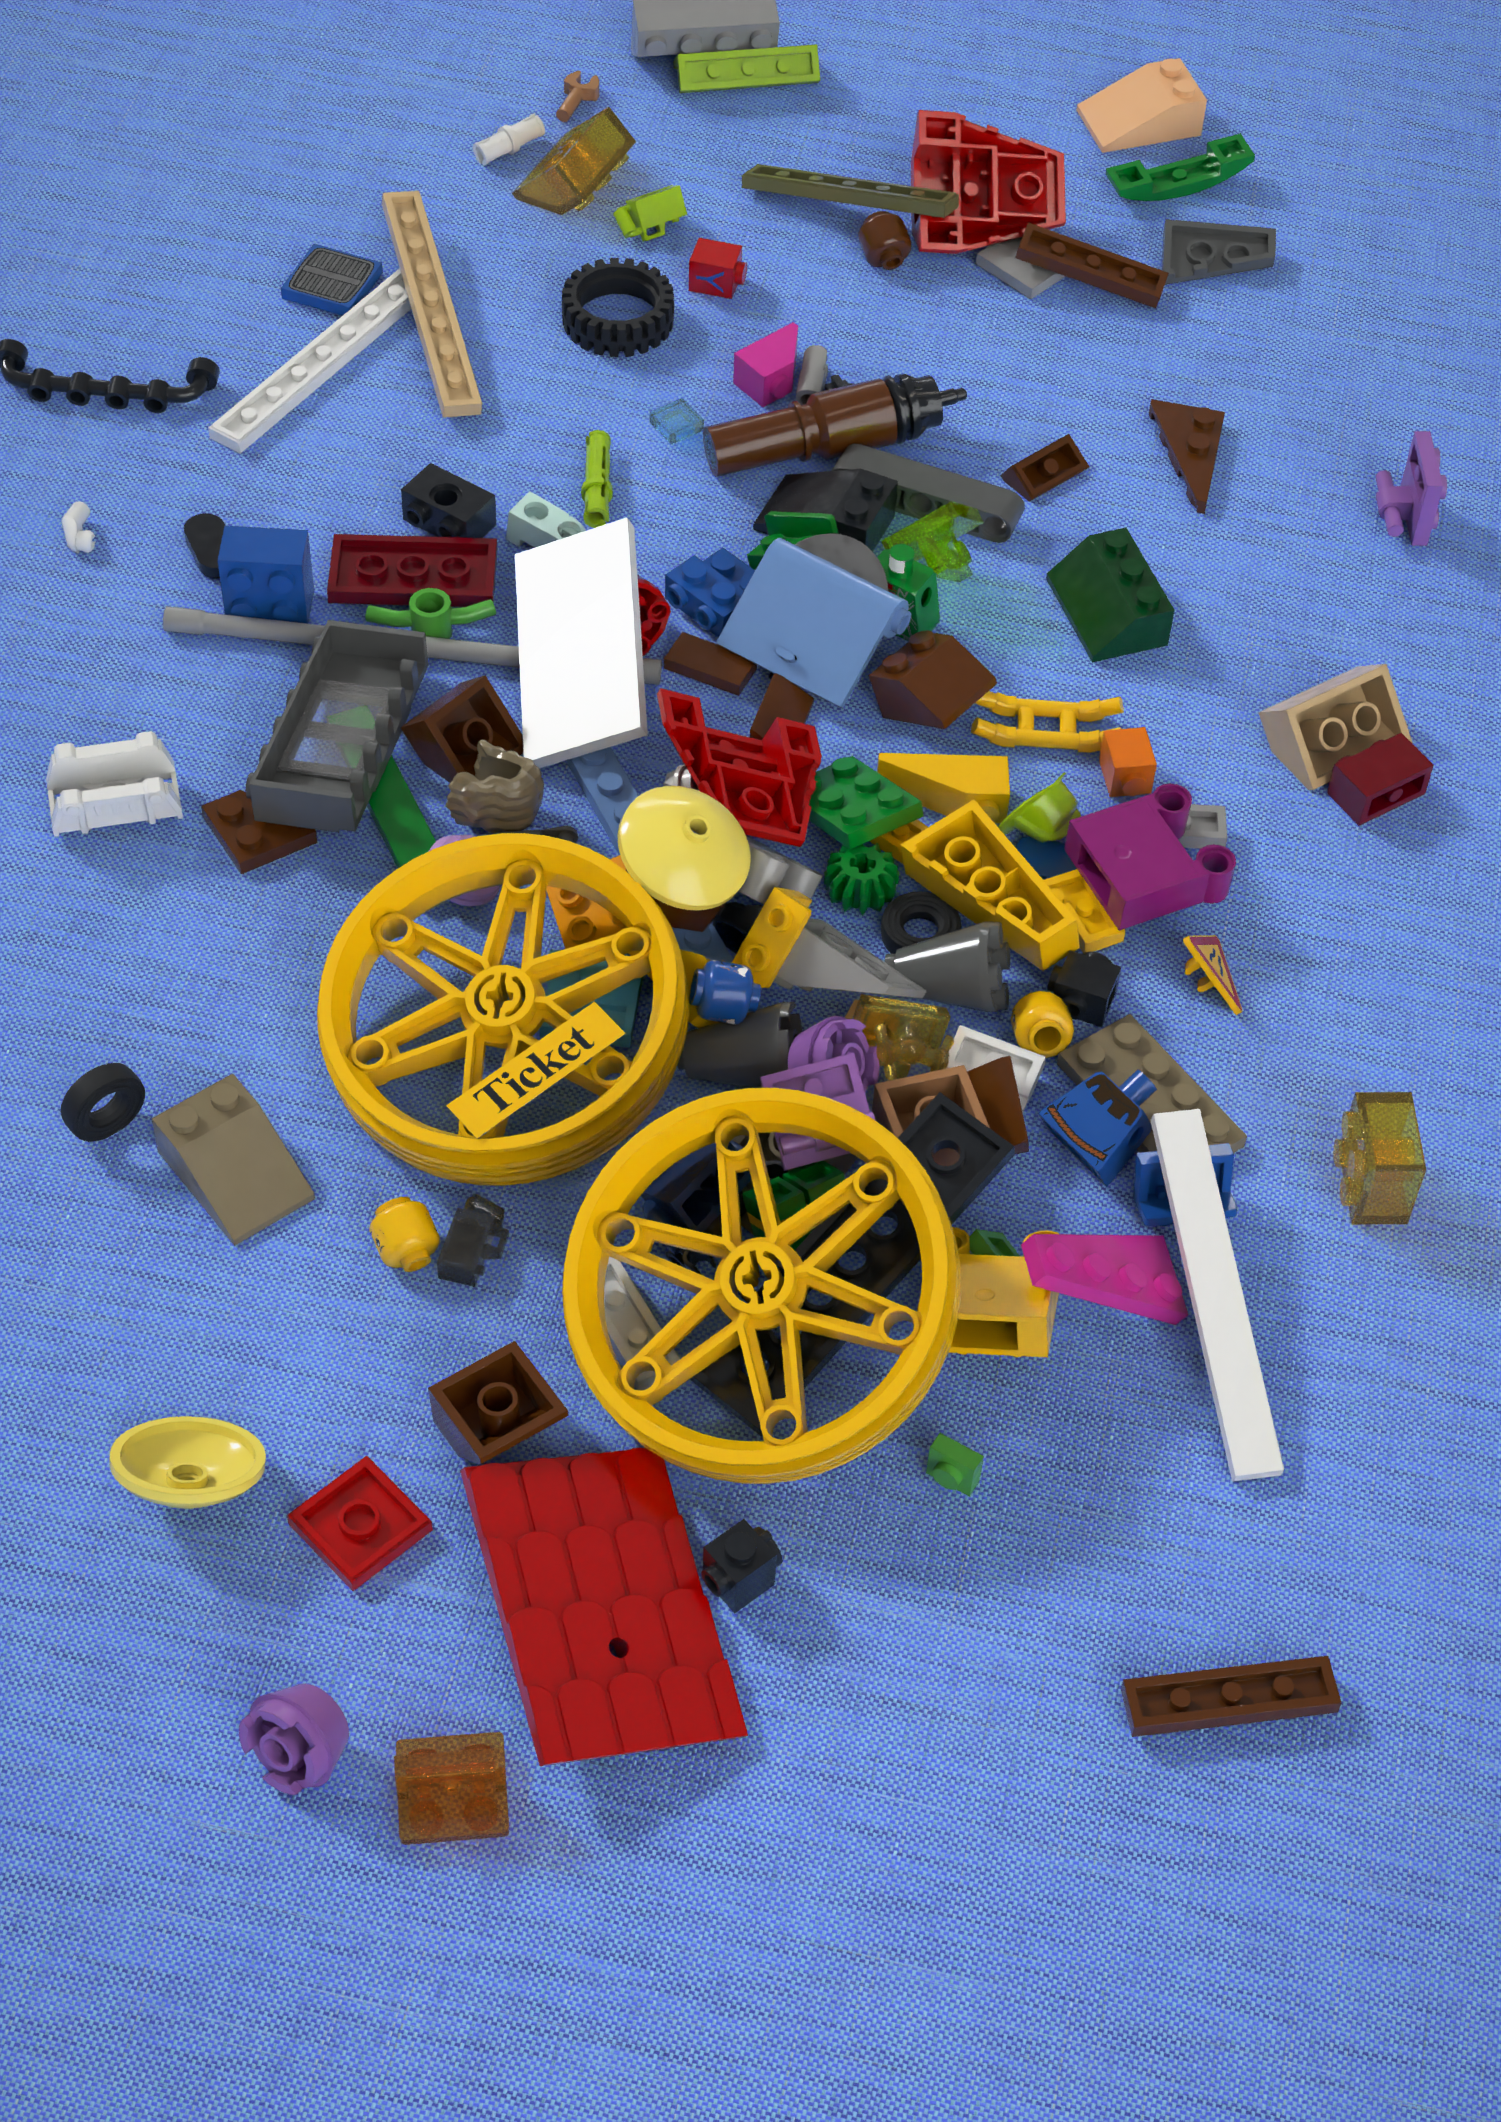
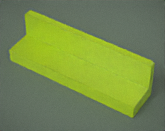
M817 44L678 54L673 61L674 69H677L679 93L812 84L821 81Z

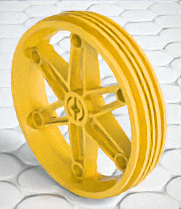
M500 833L455 841L422 854L393 871L358 903L336 935L326 958L318 997L317 1028L321 1052L327 1070L345 1107L357 1124L375 1142L411 1166L436 1177L474 1185L507 1186L549 1179L575 1170L617 1146L646 1119L662 1098L673 1078L683 1051L689 1021V990L680 947L669 921L651 895L639 883L634 881L626 870L609 858L571 841L545 835ZM532 884L527 888L519 889L523 885ZM502 885L482 956L413 921L425 912L452 898L476 890ZM547 886L571 891L592 900L611 912L627 927L616 934L541 956ZM515 912H526L521 968L501 965ZM404 936L401 940L391 942L394 938ZM421 951H427L472 975L474 978L470 981L464 992L460 991L417 958ZM630 951H640L636 955L625 956ZM380 954L438 999L384 1029L357 1040L356 1018L358 1004L366 979ZM606 961L607 968L546 996L542 983ZM652 971V1011L645 1036L633 1060H628L622 1053L609 1045L593 1056L587 1065L582 1064L566 1075L565 1079L600 1097L584 1109L558 1123L527 1133L504 1136L509 1119L508 1116L486 1134L476 1139L460 1120L458 1134L442 1131L415 1120L395 1107L376 1088L391 1080L465 1058L463 1094L483 1080L486 1046L506 1049L502 1063L503 1066L539 1041L533 1036L540 1029L543 1022L556 1029L573 1017L570 1015L571 1012ZM461 1017L466 1030L400 1053L399 1046ZM372 1058H381L374 1064H366ZM612 1073L622 1074L615 1080H604L605 1077Z
M745 1088L724 1091L684 1104L654 1120L622 1146L601 1170L584 1198L569 1237L562 1288L564 1319L574 1357L589 1388L603 1408L642 1446L670 1464L715 1480L742 1484H772L796 1481L842 1466L868 1452L890 1436L924 1399L940 1373L950 1350L957 1326L961 1301V1270L958 1247L945 1207L926 1170L913 1153L893 1133L877 1121L851 1106L827 1097L799 1090ZM758 1133H792L820 1139L850 1152L866 1164L783 1223H780ZM739 1135L749 1136V1141L743 1149L738 1151L728 1150L729 1142L734 1137ZM716 1143L722 1237L628 1214L641 1194L664 1171L687 1155L707 1145ZM750 1171L766 1237H756L742 1241L737 1173ZM883 1179L888 1182L887 1188L879 1195L870 1196L864 1193L865 1187L873 1180ZM899 1199H901L912 1219L920 1247L922 1285L918 1312L826 1273ZM848 1203H851L857 1211L803 1262L790 1245ZM627 1229L635 1231L630 1243L621 1247L614 1246V1240L621 1231ZM654 1242L721 1258L714 1280L651 1254L650 1251ZM609 1256L696 1294L632 1359L627 1361L623 1368H621L612 1348L605 1319L604 1285ZM758 1264L768 1279L763 1284L764 1290H762L764 1303L754 1287L758 1286V1278L760 1277ZM777 1266L781 1267L784 1270V1277L782 1276ZM808 1287L873 1314L874 1318L871 1326L800 1309L805 1301ZM738 1291L740 1292L746 1303L739 1299ZM719 1305L732 1322L673 1365H670L665 1356ZM909 1321L914 1324L913 1331L907 1338L893 1340L889 1337L890 1329L897 1322ZM780 1326L786 1397L773 1400L756 1330H770ZM800 1330L900 1355L887 1376L863 1401L837 1419L808 1432ZM741 1344L764 1441L728 1440L702 1434L669 1419L652 1405L660 1402L670 1392ZM645 1371L655 1372V1381L651 1387L646 1390H635L636 1378ZM780 1420H796V1428L791 1436L785 1439L773 1437V1429Z

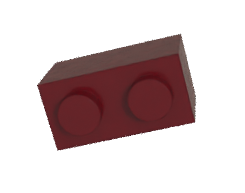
M1401 732L1386 740H1378L1369 748L1355 755H1347L1338 760L1332 769L1327 794L1360 826L1424 795L1434 765Z

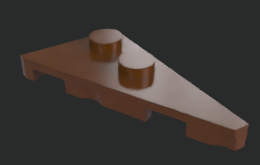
M1151 399L1149 417L1150 419H1156L1160 428L1159 438L1163 446L1168 449V457L1177 476H1183L1187 485L1186 495L1190 503L1196 508L1197 513L1205 514L1225 412Z

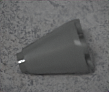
M982 922L897 949L896 954H886L885 963L926 990L922 999L984 1012H997L998 1010H1008L1009 989L1007 983H1002V970L1010 969V948L1008 942L1003 943L1001 922Z

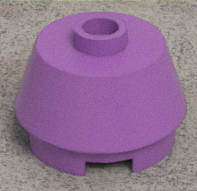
M830 1016L794 1038L788 1053V1069L854 1052L864 1092H866L869 1085H875L878 1081L880 1068L879 1052L877 1046L869 1047L866 1036L862 1032L866 1026L862 1022L855 1019H846L842 1016Z
M298 1684L255 1699L251 1705L250 1713L240 1722L239 1738L245 1755L253 1749L259 1761L269 1771L262 1778L275 1789L286 1794L296 1795L303 1788L319 1787L329 1780L348 1742L349 1727L341 1708L330 1695L314 1685Z

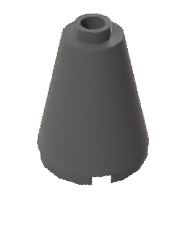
M780 1002L758 1009L756 1012H749L740 1024L717 1022L688 1031L684 1048L677 1064L678 1069L685 1070L687 1077L690 1079L748 1088H762L760 1077L788 1070L790 1046L794 1038L803 1032L799 1013L790 1014L796 1006L795 1002Z

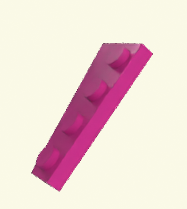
M1033 1234L1021 1244L1032 1286L1177 1325L1188 1316L1182 1296V1287L1177 1280L1164 1236Z

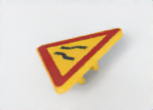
M1189 935L1183 938L1185 946L1193 956L1185 963V974L1190 975L1197 969L1202 968L1207 975L1198 979L1197 991L1204 992L1215 986L1234 1014L1242 1013L1243 1009L1218 937L1216 935Z

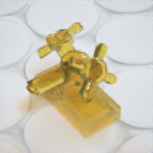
M861 994L852 1019L858 1020L866 1026L862 1032L866 1036L868 1045L877 1046V1058L879 1059L880 1066H884L886 1081L907 1077L911 1066L918 1062L930 1067L929 1072L946 1069L949 1064V1050L954 1044L953 1037L946 1035L941 1045L951 1018L947 1008Z

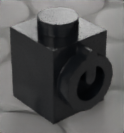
M1070 950L1063 967L1059 965L1054 966L1047 990L1054 992L1055 995L1063 1000L1072 1019H1078L1102 1027L1116 996L1121 966L1114 965L1111 960L1100 953L1084 952L1081 954Z
M743 1519L703 1547L702 1578L709 1590L715 1596L720 1597L736 1613L775 1585L776 1568L783 1562L782 1555L768 1530L765 1531L760 1527L752 1528Z

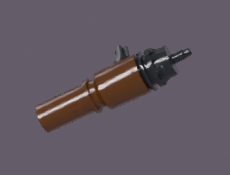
M898 374L894 378L888 375L882 379L879 378L857 384L848 383L846 380H842L839 375L831 376V383L825 384V391L810 395L806 404L801 405L798 401H793L785 409L704 427L703 443L705 454L712 474L717 477L795 458L805 462L809 461L813 454H818L823 459L829 460L840 457L843 450L848 445L854 443L874 449L893 445L894 443L902 444L906 439H918L926 429L940 426L943 421V407L966 400L967 392L964 388L939 391L934 378L930 375L918 378L907 374Z

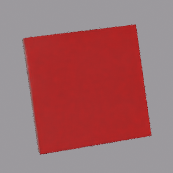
M365 1456L287 1515L288 1524L352 1591L364 1584L433 1530L432 1521L368 1456Z

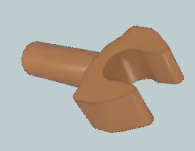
M576 71L566 76L564 79V93L568 94V96L556 112V117L560 121L567 122L582 100L597 101L599 98V79L597 75H594L587 84H581V71Z

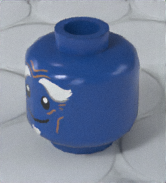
M711 960L705 964L703 969L695 970L691 982L689 1003L696 1006L697 1013L702 1019L728 1024H740L747 1016L748 1011L756 1012L760 1000L761 986L760 984L753 983V975L749 967Z

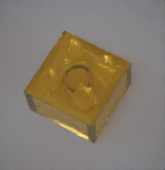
M1355 1092L1350 1111L1343 1112L1342 1138L1336 1139L1334 1142L1333 1157L1335 1166L1342 1167L1343 1178L1340 1182V1200L1343 1206L1349 1207L1351 1225L1408 1224L1426 1172L1412 1092Z

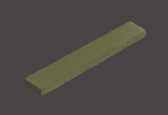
M757 164L742 175V188L921 215L945 218L959 207V194L928 188Z

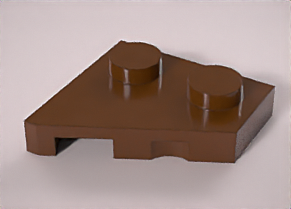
M242 790L201 806L204 820L240 874L249 872L317 843L315 829L255 821L252 801L246 797V792Z

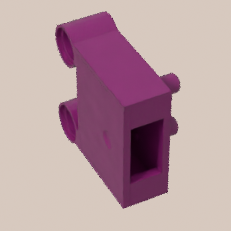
M1163 784L1157 787L1152 794L1069 821L1064 850L1119 931L1202 902L1210 904L1219 903L1225 900L1229 894L1236 866L1234 854L1224 846L1213 844L1201 848L1196 855V860H1192L1178 840L1185 833L1192 804L1190 792L1178 784Z

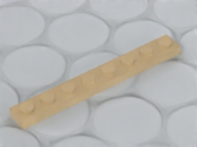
M420 191L382 193L383 211L442 417L481 415V397Z

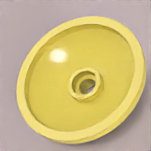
M663 786L648 790L629 805L619 824L618 848L625 868L634 881L639 883L649 895L662 903L685 910L712 909L733 898L748 876L751 862L750 847L740 823L720 802L698 790L682 786Z
M192 1416L168 1417L139 1424L127 1430L115 1440L110 1449L109 1457L112 1475L129 1492L149 1502L181 1509L207 1507L240 1496L260 1480L266 1463V1453L262 1443L249 1431L226 1421Z

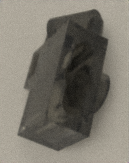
M476 1193L472 1197L467 1198L463 1209L457 1208L437 1261L439 1279L476 1287L479 1276H483L485 1273V1266H483L485 1259H501L509 1237V1230L501 1227L505 1209ZM494 1236L500 1237L498 1247L491 1245Z

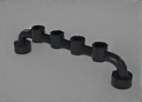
M13 339L0 341V372L4 379L13 386L28 389V395L38 402L48 401L51 398L52 391L66 392L68 401L78 406L88 404L91 395L105 396L106 404L114 409H124L128 406L129 399L144 400L143 404L147 410L153 413H162L166 410L168 402L187 403L196 400L205 391L214 389L220 374L219 366L214 361L203 357L194 358L190 361L186 374V380L189 385L185 387H171L167 382L159 379L151 380L148 384L132 383L123 376H113L110 381L97 380L84 372H75L71 377L55 376L50 370L44 368L35 369L33 373H24L20 371L24 369L27 361V348L21 342Z

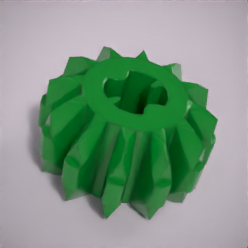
M878 843L872 847H865L861 844L852 849L842 844L839 853L830 854V858L827 861V870L824 872L825 890L829 891L831 903H842L844 912L851 908H858L862 916L869 907L880 912L884 902H891L896 894V884L899 882L898 865L894 864L892 852H881Z

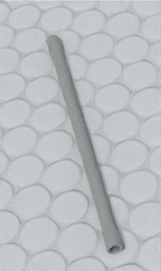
M166 606L163 614V629L168 632L195 635L215 634L313 645L315 637L320 636L325 625L215 614L198 609ZM426 636L428 658L520 668L519 646ZM643 658L644 683L659 685L662 660Z

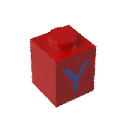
M699 238L689 260V291L732 299L737 286L743 285L746 279L747 262H742L743 246Z

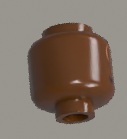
M879 211L869 215L858 232L859 242L866 261L873 267H883L887 270L895 269L903 263L911 251V240L904 221L898 215L887 211Z

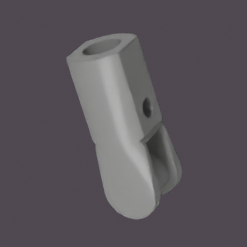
M813 345L804 352L802 369L796 390V401L801 405L806 404L813 393L824 391L828 366L826 365L827 350L823 346Z

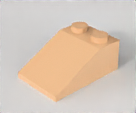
M1181 58L1165 59L1159 62L1147 63L1077 104L1076 111L1101 152L1105 153L1201 136L1207 99Z

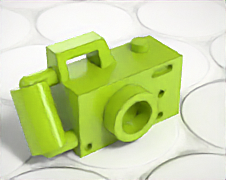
M670 185L626 200L627 205L617 208L613 213L625 238L640 235L642 241H648L665 235V222L671 220L672 223L678 222L679 217L688 215L680 185ZM655 226L657 232L647 235L646 229Z

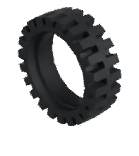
M610 258V264H605L604 260L600 259L595 261V267L587 263L582 266L581 271L576 269L571 273V279L567 278L562 290L564 330L567 335H571V340L575 344L581 342L582 349L589 351L594 347V354L603 355L605 350L610 353V357H618L619 351H624L625 357L634 356L635 349L640 354L646 353L649 346L655 349L660 345L661 340L665 341L669 337V331H672L674 321V293L672 284H669V279L666 275H660L659 269L653 267L649 270L648 263L642 261L635 266L634 259L626 258L624 264L619 263V258ZM609 294H627L643 299L654 308L641 317L618 321L593 316L582 307L597 297Z

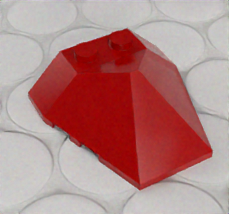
M918 110L911 158V186L959 194V207L945 218L911 213L912 235L919 252L958 254L1023 237L1028 222L1048 230L1065 225L1064 153L1022 137L1019 140L998 133L999 129L987 125L985 128L965 120L966 116L956 112Z
M660 688L657 698L662 724L700 792L709 795L725 806L740 823L745 835L801 847L805 841L811 806H809L810 799L815 791L817 782L814 780L815 774L822 758L815 726L776 717L762 740L705 727L699 697Z

